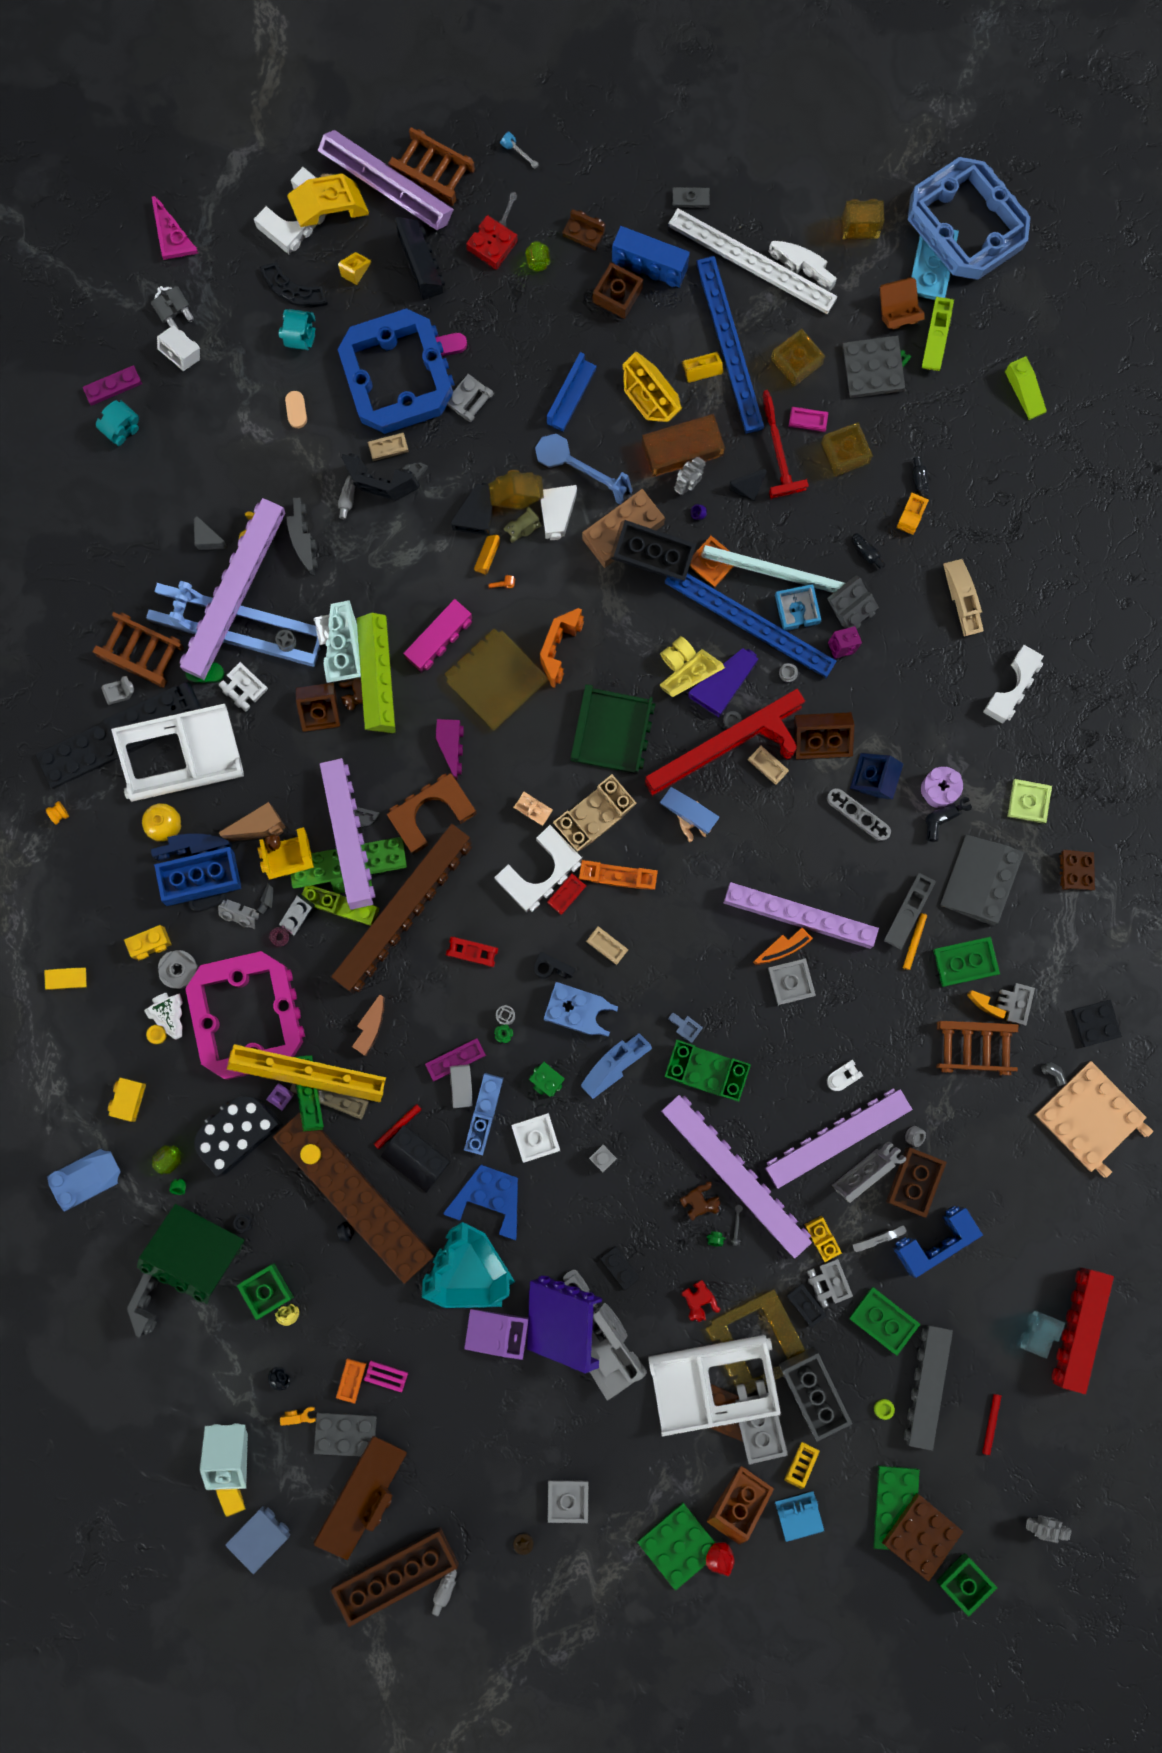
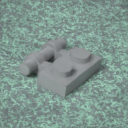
M838 1259L820 1265L822 1274L816 1275L814 1268L807 1270L809 1284L813 1286L816 1294L815 1299L817 1302L819 1301L821 1308L829 1306L826 1298L832 1297L833 1302L836 1304L853 1297ZM825 1280L828 1291L823 1292L820 1281Z

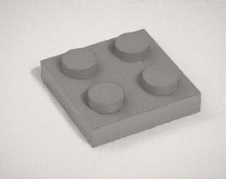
M806 958L768 968L777 1005L816 996Z
M548 1480V1523H588V1480Z

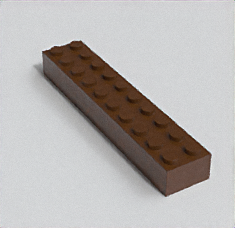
M453 824L448 827L331 976L334 980L353 994L356 991L359 993L365 986L364 980L376 972L377 968L375 966L379 961L383 962L389 955L387 951L391 946L395 947L401 940V933L409 930L415 915L419 916L425 909L423 905L427 900L431 901L437 893L435 890L439 885L443 886L449 878L447 876L451 870L455 871L459 866V859L471 851L472 842L468 835Z
M300 1112L273 1136L276 1142L404 1284L435 1256L323 1130L303 1131ZM308 1144L318 1146L321 1151L319 1161L314 1164H306L300 1156L302 1148Z

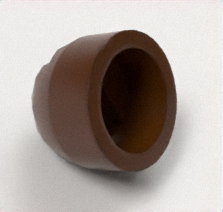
M277 835L267 836L265 838L266 848L270 851L278 850L281 845L280 837Z

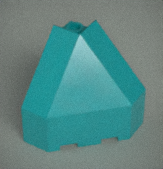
M461 1222L449 1230L446 1236L448 1241L443 1249L440 1248L432 1262L435 1265L430 1275L426 1273L422 1283V1298L443 1308L502 1307V1300L509 1297V1285L515 1281L486 1234Z

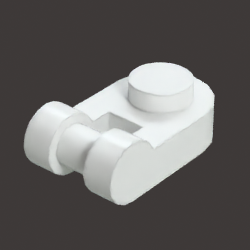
M853 1059L828 1076L827 1085L831 1090H843L863 1077L861 1071L858 1072L854 1066L856 1064ZM847 1070H848V1071L850 1072V1074L852 1075V1076H851L850 1078H848V1079L846 1078V1076H845L844 1073H843V1072H845V1071H847Z

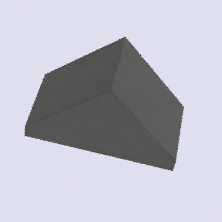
M197 516L194 518L195 546L198 550L225 549L227 547L224 540Z

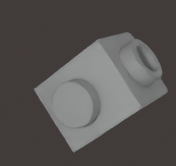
M127 676L122 677L120 681L105 684L101 687L108 705L129 700L134 692L133 684L128 680Z

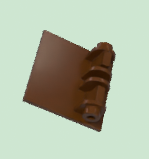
M1061 851L1059 858L1060 865H1062L1060 869H1063V872H1060V875H1063L1060 884L1062 890H1095L1094 852Z

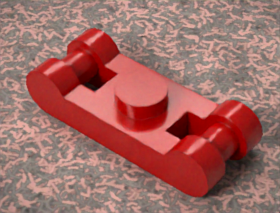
M450 937V947L446 951V956L494 967V957L498 953L499 948ZM458 945L463 946L462 953L456 952ZM482 951L488 952L486 959L481 958Z

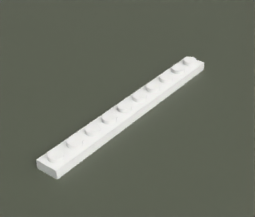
M680 209L676 210L669 222L668 227L827 315L837 300L836 295Z

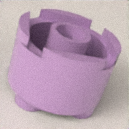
M949 767L933 769L921 784L922 796L930 806L935 808H943L953 804L963 791V781L960 773ZM940 784L945 788L944 791L941 790Z

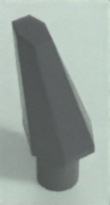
M268 883L260 899L262 903L257 909L262 914H264L268 907L272 908L273 887Z

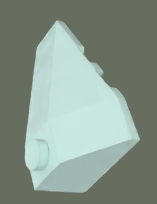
M350 601L333 603L330 607L328 640H326L327 653L326 657H324L327 683L361 678L357 623Z

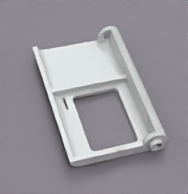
M225 704L111 729L127 783V787L124 788L125 797L130 799L131 802L244 777L240 755ZM168 734H177L186 768L140 779L135 778L126 745Z
M766 1335L648 1356L650 1371L654 1381L662 1436L781 1415L769 1350H773L771 1339L766 1338ZM758 1358L762 1359L769 1392L766 1398L722 1406L714 1405L708 1373L710 1367Z

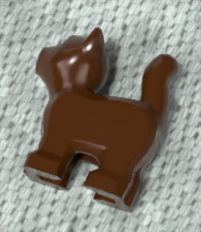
M361 678L339 682V687L347 688L351 686L354 693L353 695L348 694L341 697L343 705L348 710H354L358 704H363Z
M711 1182L692 1189L686 1196L679 1199L684 1208L687 1204L692 1205V1209L687 1212L692 1221L697 1216L707 1212L713 1214L719 1212L721 1204L719 1197H711L705 1201L702 1194L703 1191L711 1188Z

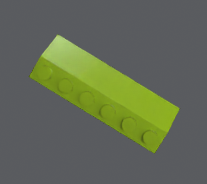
M369 613L357 618L365 730L396 733L386 615Z

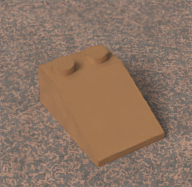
M268 802L220 831L219 834L229 842L261 839L271 835L279 836L286 827L276 810Z

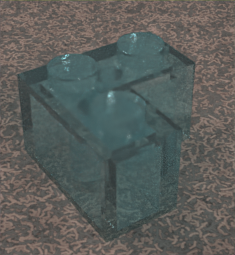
M1034 1311L1027 1319L1028 1328L1026 1333L1023 1332L1021 1335L1020 1348L1047 1359L1053 1341L1059 1342L1065 1322Z

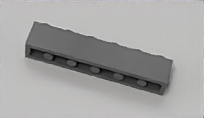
M926 1324V1327L921 1332L923 1345L922 1348H919L917 1356L920 1363L919 1368H916L914 1373V1380H917L916 1387L912 1388L911 1391L913 1405L908 1410L909 1428H906L904 1433V1440L911 1447L933 1451L953 1330L949 1328Z

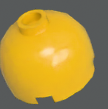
M158 803L152 805L143 814V830L149 838L157 842L168 841L167 837L178 835L181 829L180 814L168 804Z

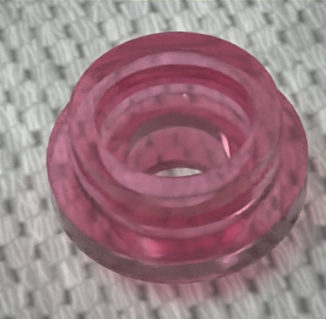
M277 927L271 931L270 941L273 945L281 947L287 944L289 940L287 930ZM278 934L283 935V939L280 941L276 939Z

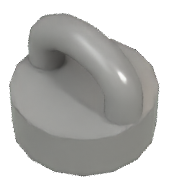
M917 1126L910 1127L905 1134V1141L913 1147L921 1146L926 1138V1132Z

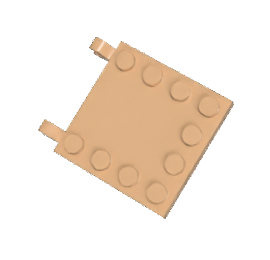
M1089 1061L1035 1114L1090 1172L1096 1169L1104 1178H1107L1112 1171L1102 1161L1135 1129L1144 1137H1149L1154 1132L1148 1125L1143 1123L1147 1117L1092 1061Z

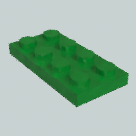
M879 1465L874 1532L875 1549L889 1550L882 1542L915 1494H918L920 1472L918 1468Z

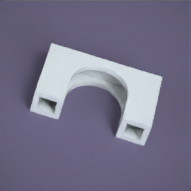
M302 167L291 179L293 189L300 186L306 180L316 177ZM267 206L254 218L256 227L289 255L292 251H296L299 248L303 239L308 238L316 225L300 227L298 221H285ZM327 214L320 215L318 225L324 221Z
M551 825L536 838L537 842L551 855L555 863L554 872L548 880L539 884L526 882L509 864L494 877L499 885L526 913L529 910L533 912L540 905L539 901L543 897L548 898L554 892L552 889L554 886L563 884L568 878L566 875L571 870L575 872L581 866L582 857Z

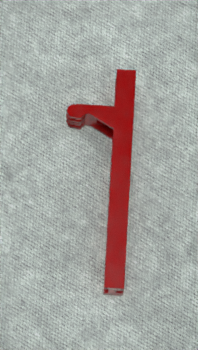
M798 688L646 776L645 785L652 796L658 794L759 734L779 744L781 756L786 760L791 759L797 746L782 721L802 709L801 705L805 703Z

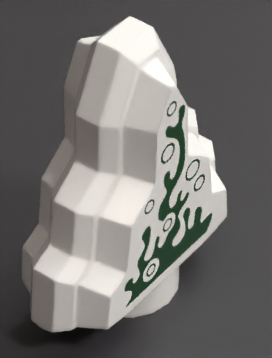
M167 993L153 998L154 1004L144 1010L148 1018L154 1019L157 1025L163 1026L166 1033L175 1040L181 1038L183 1026L180 1018L183 1014L181 1010L183 1001L180 993L168 997Z

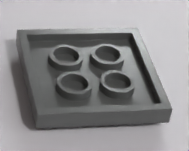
M898 336L843 343L849 398L905 391Z

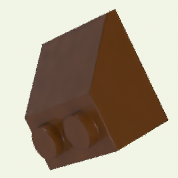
M334 683L296 688V704L303 732L340 727Z

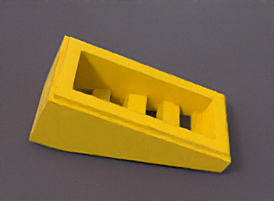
M801 1442L784 1481L800 1489L805 1488L820 1451ZM804 1450L812 1454V1458L802 1454V1451ZM799 1458L809 1462V1465L807 1466L799 1462ZM798 1466L806 1471L803 1473L795 1469V1467ZM794 1473L795 1475L801 1477L802 1480L800 1481L792 1477V1474Z

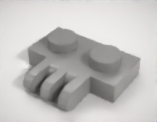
M1015 983L1013 992L1000 989L999 993L1007 996L1006 998L998 997L997 1001L1005 1004L1004 1006L996 1004V1007L1008 1012L1006 1021L1023 1026L1027 1025L1035 988Z

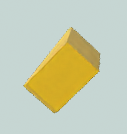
M357 252L351 254L338 264L341 277L357 285L369 267L371 260Z

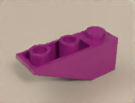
M437 719V743L455 780H458V775L462 774V763H459V756L463 755V745L460 744V737H464V726H461L460 720Z

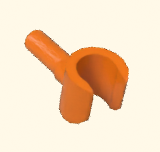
M506 575L504 582L489 583L488 586L489 588L505 587L511 589L515 585V579L513 576Z

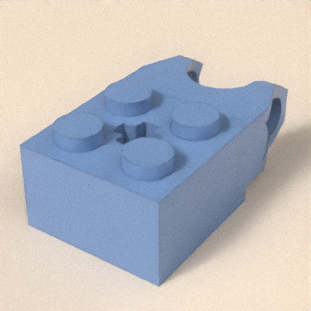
M556 982L544 1020L588 1035L609 1037L610 1032L604 1030L596 1023V1016L603 1010L617 1012L618 1007L610 1004L603 997ZM567 1002H570L571 1006L574 1007L569 1012H566L565 1007H563Z

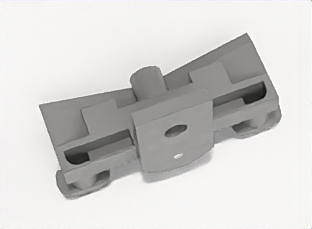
M571 1270L563 1277L565 1285L578 1287L581 1291L589 1292V1287L577 1270ZM604 1302L600 1306L593 1305L591 1357L599 1360V1368L590 1371L608 1401L635 1381L643 1379L647 1371L636 1354L629 1352L625 1346L624 1341L628 1335L616 1314ZM597 1323L600 1328L596 1329L594 1324ZM603 1332L607 1338L603 1339L600 1333Z

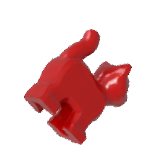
M703 1280L693 1284L697 1288V1292L692 1293L689 1288L681 1292L690 1308L688 1317L691 1321L701 1322L706 1320L705 1312L701 1306L707 1303L711 1304L714 1312H720L714 1295L706 1287Z

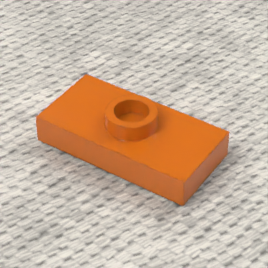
M347 1358L336 1396L337 1399L356 1403L366 1363Z

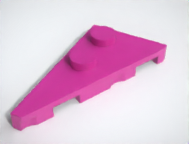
M153 196L152 202L163 260L198 254L196 246L192 244L160 200Z

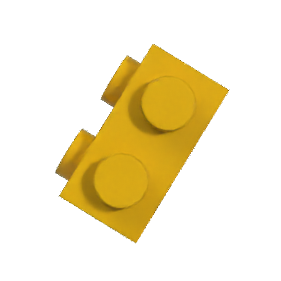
M161 925L124 939L131 958L138 959V961L149 957L151 953L165 951L168 946L172 945L165 927Z

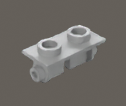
M223 900L222 904L218 906L219 916L224 920L234 921L243 927L255 929V920H258L260 915L257 910L244 906L242 911H239L241 904L231 900Z

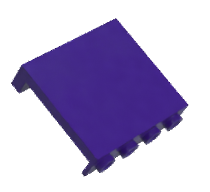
M539 1276L538 1279L530 1281L527 1350L583 1373L598 1369L599 1360L591 1357L593 1305L602 1302V1298L594 1296V1293L581 1291L578 1287L565 1285L562 1281H554L549 1276Z

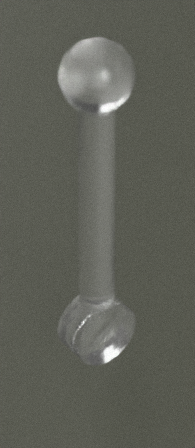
M515 192L510 193V201L503 219L499 222L503 226H506V219L513 201L517 199Z

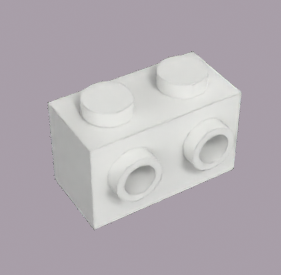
M174 325L157 336V349L182 371H185L200 360V347L198 344L191 341L182 330L177 329Z

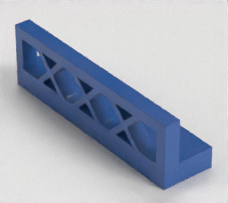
M581 352L547 414V424L563 432L597 369L596 365L585 360V354Z

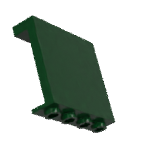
M586 684L571 761L638 774V770H642L644 758H641L642 751H646L648 740H645V735L650 733L652 722L648 721L649 715H653L655 704L652 703L653 697L645 699L594 689L593 685Z
M175 1204L140 1255L137 1268L144 1274L156 1277L161 1283L175 1287L178 1292L192 1296L197 1302L208 1304L211 1294L233 1259L241 1252L244 1239Z

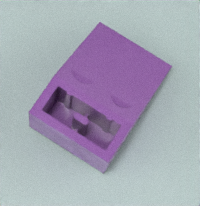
M470 1309L465 1349L523 1360L529 1317Z

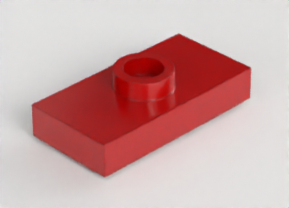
M571 874L547 903L562 915L587 885Z

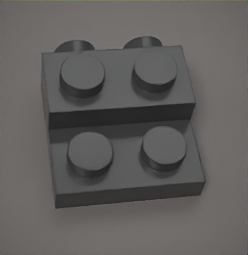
M857 575L827 598L844 628L855 626L858 629L861 626L860 622L865 618L873 617L875 610L879 608L873 595L866 590L861 578Z

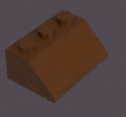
M852 713L795 715L794 740L797 746L795 750L796 759L853 757L855 724Z

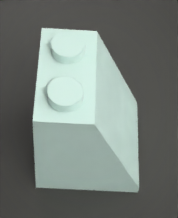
M214 1424L212 1426H205L200 1472L206 1490L246 1489L248 1434L245 1425L232 1424L221 1426Z

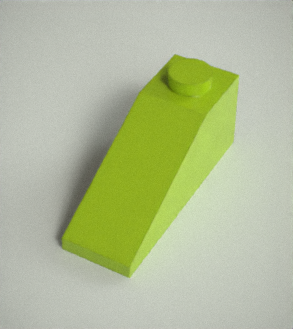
M1025 356L1009 363L1005 374L1028 419L1031 420L1045 414L1047 411L1035 372L1027 357Z

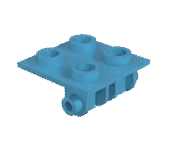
M814 1491L775 1502L786 1542L824 1531Z

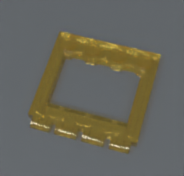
M775 1289L712 1320L713 1325L706 1328L712 1341L719 1338L721 1341L718 1343L734 1341L727 1325L762 1308L787 1359L805 1351ZM745 1361L724 1365L730 1377L737 1374L739 1376L732 1380L735 1388L736 1385L744 1384L747 1394L757 1390L755 1382L757 1380L763 1379L765 1385H767L765 1373L753 1379ZM780 1366L773 1368L774 1380L784 1376Z

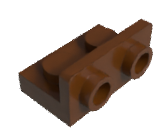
M572 209L570 219L563 231V236L596 251L605 233V223L599 218L587 216L583 211Z

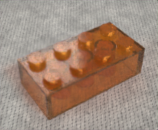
M714 414L642 435V446L653 477L681 469L688 461L692 462L696 457L708 461L724 456L725 446Z

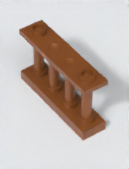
M411 127L409 129L410 139L412 140L401 159L397 160L393 157L390 159L389 167L431 195L453 206L456 202L454 188L465 170L474 173L473 160L469 156H463L426 136L423 131L415 130ZM418 144L426 147L428 150L416 168L408 166L407 162ZM434 153L444 157L432 176L428 177L422 173ZM451 161L458 165L459 168L449 184L444 186L438 180Z
M113 612L112 616L118 622L106 645H103L102 648L96 645L93 653L107 662L164 688L167 681L163 677V672L175 648L182 652L185 649L180 644L181 641L173 636L168 638L130 620L131 617L122 612L120 614ZM127 625L135 630L123 653H120L118 656L113 654L112 649L124 626ZM141 633L150 636L151 639L139 662L137 661L136 664L129 661V656ZM158 641L167 644L168 647L156 670L151 672L146 669V664Z
M958 1021L937 1022V1030H942V1033H944V1064H936V1068H941V1072L953 1073V1069L1000 1071V1075H1012V1072L1018 1070V1067H1010V1037H1012V1033L1018 1032V1024ZM954 1030L962 1031V1034H964L963 1065L951 1064L952 1034H954ZM974 1031L981 1032V1035H983L982 1066L971 1065V1036L974 1035ZM993 1032L1000 1033V1036H1002V1067L990 1066L991 1036H993Z

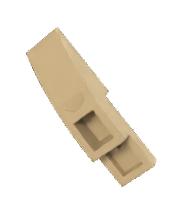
M963 560L944 563L951 598L956 603L963 636L983 632L979 614L982 612L981 606Z

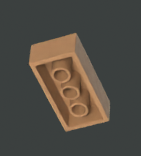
M643 489L582 532V540L604 568L615 561L610 559V555L622 521L627 520L653 530H658L664 525L665 517Z

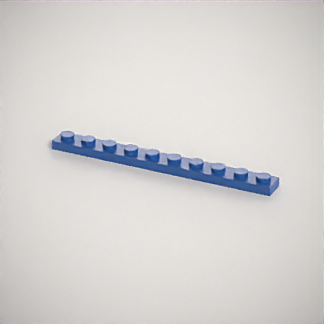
M715 256L697 260V268L745 433L764 429L763 420Z
M688 573L683 582L669 578L665 580V584L825 678L828 677L837 662Z

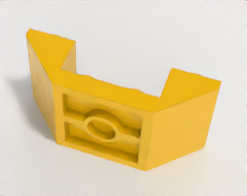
M344 174L308 179L287 195L300 227L316 225L320 215L348 210L351 218L369 214L356 182Z

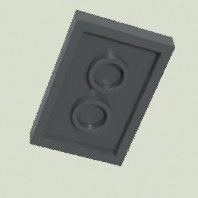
M317 1412L314 1454L361 1457L372 1436H376L377 1415Z

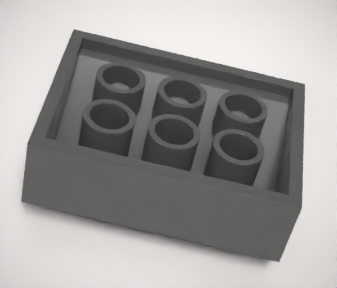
M965 835L940 906L989 925H997L1024 852L1007 845Z

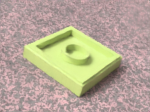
M1014 779L1007 817L1045 824L1047 822L1052 786Z

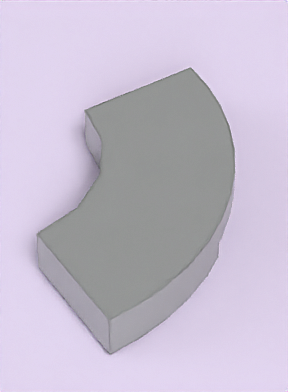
M905 1226L889 1229L878 1235L863 1239L852 1245L854 1251L859 1252L884 1241L905 1234Z

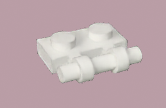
M241 662L227 675L232 681L229 684L221 681L218 685L223 690L222 692L226 696L231 697L235 701L234 704L238 708L241 707L245 712L251 707L246 702L249 697L256 702L268 690ZM237 686L244 692L241 696L234 691Z

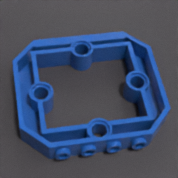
M406 308L351 326L338 347V352L359 418L363 424L386 434L442 415L453 395L451 386L455 384L452 375L447 374L446 370L449 369L446 358L442 359L443 347L441 341H436L435 337L439 335L436 326H431L430 319ZM418 332L424 349L422 358L425 367L431 371L437 390L417 397L412 392L405 391L398 396V403L373 411L368 395L372 390L373 384L368 372L360 370L355 352L376 345H380L384 350H391L396 346L397 338ZM385 336H390L389 339H383ZM431 357H436L434 361H429ZM361 380H366L365 383L358 384ZM406 402H412L411 405L404 406Z

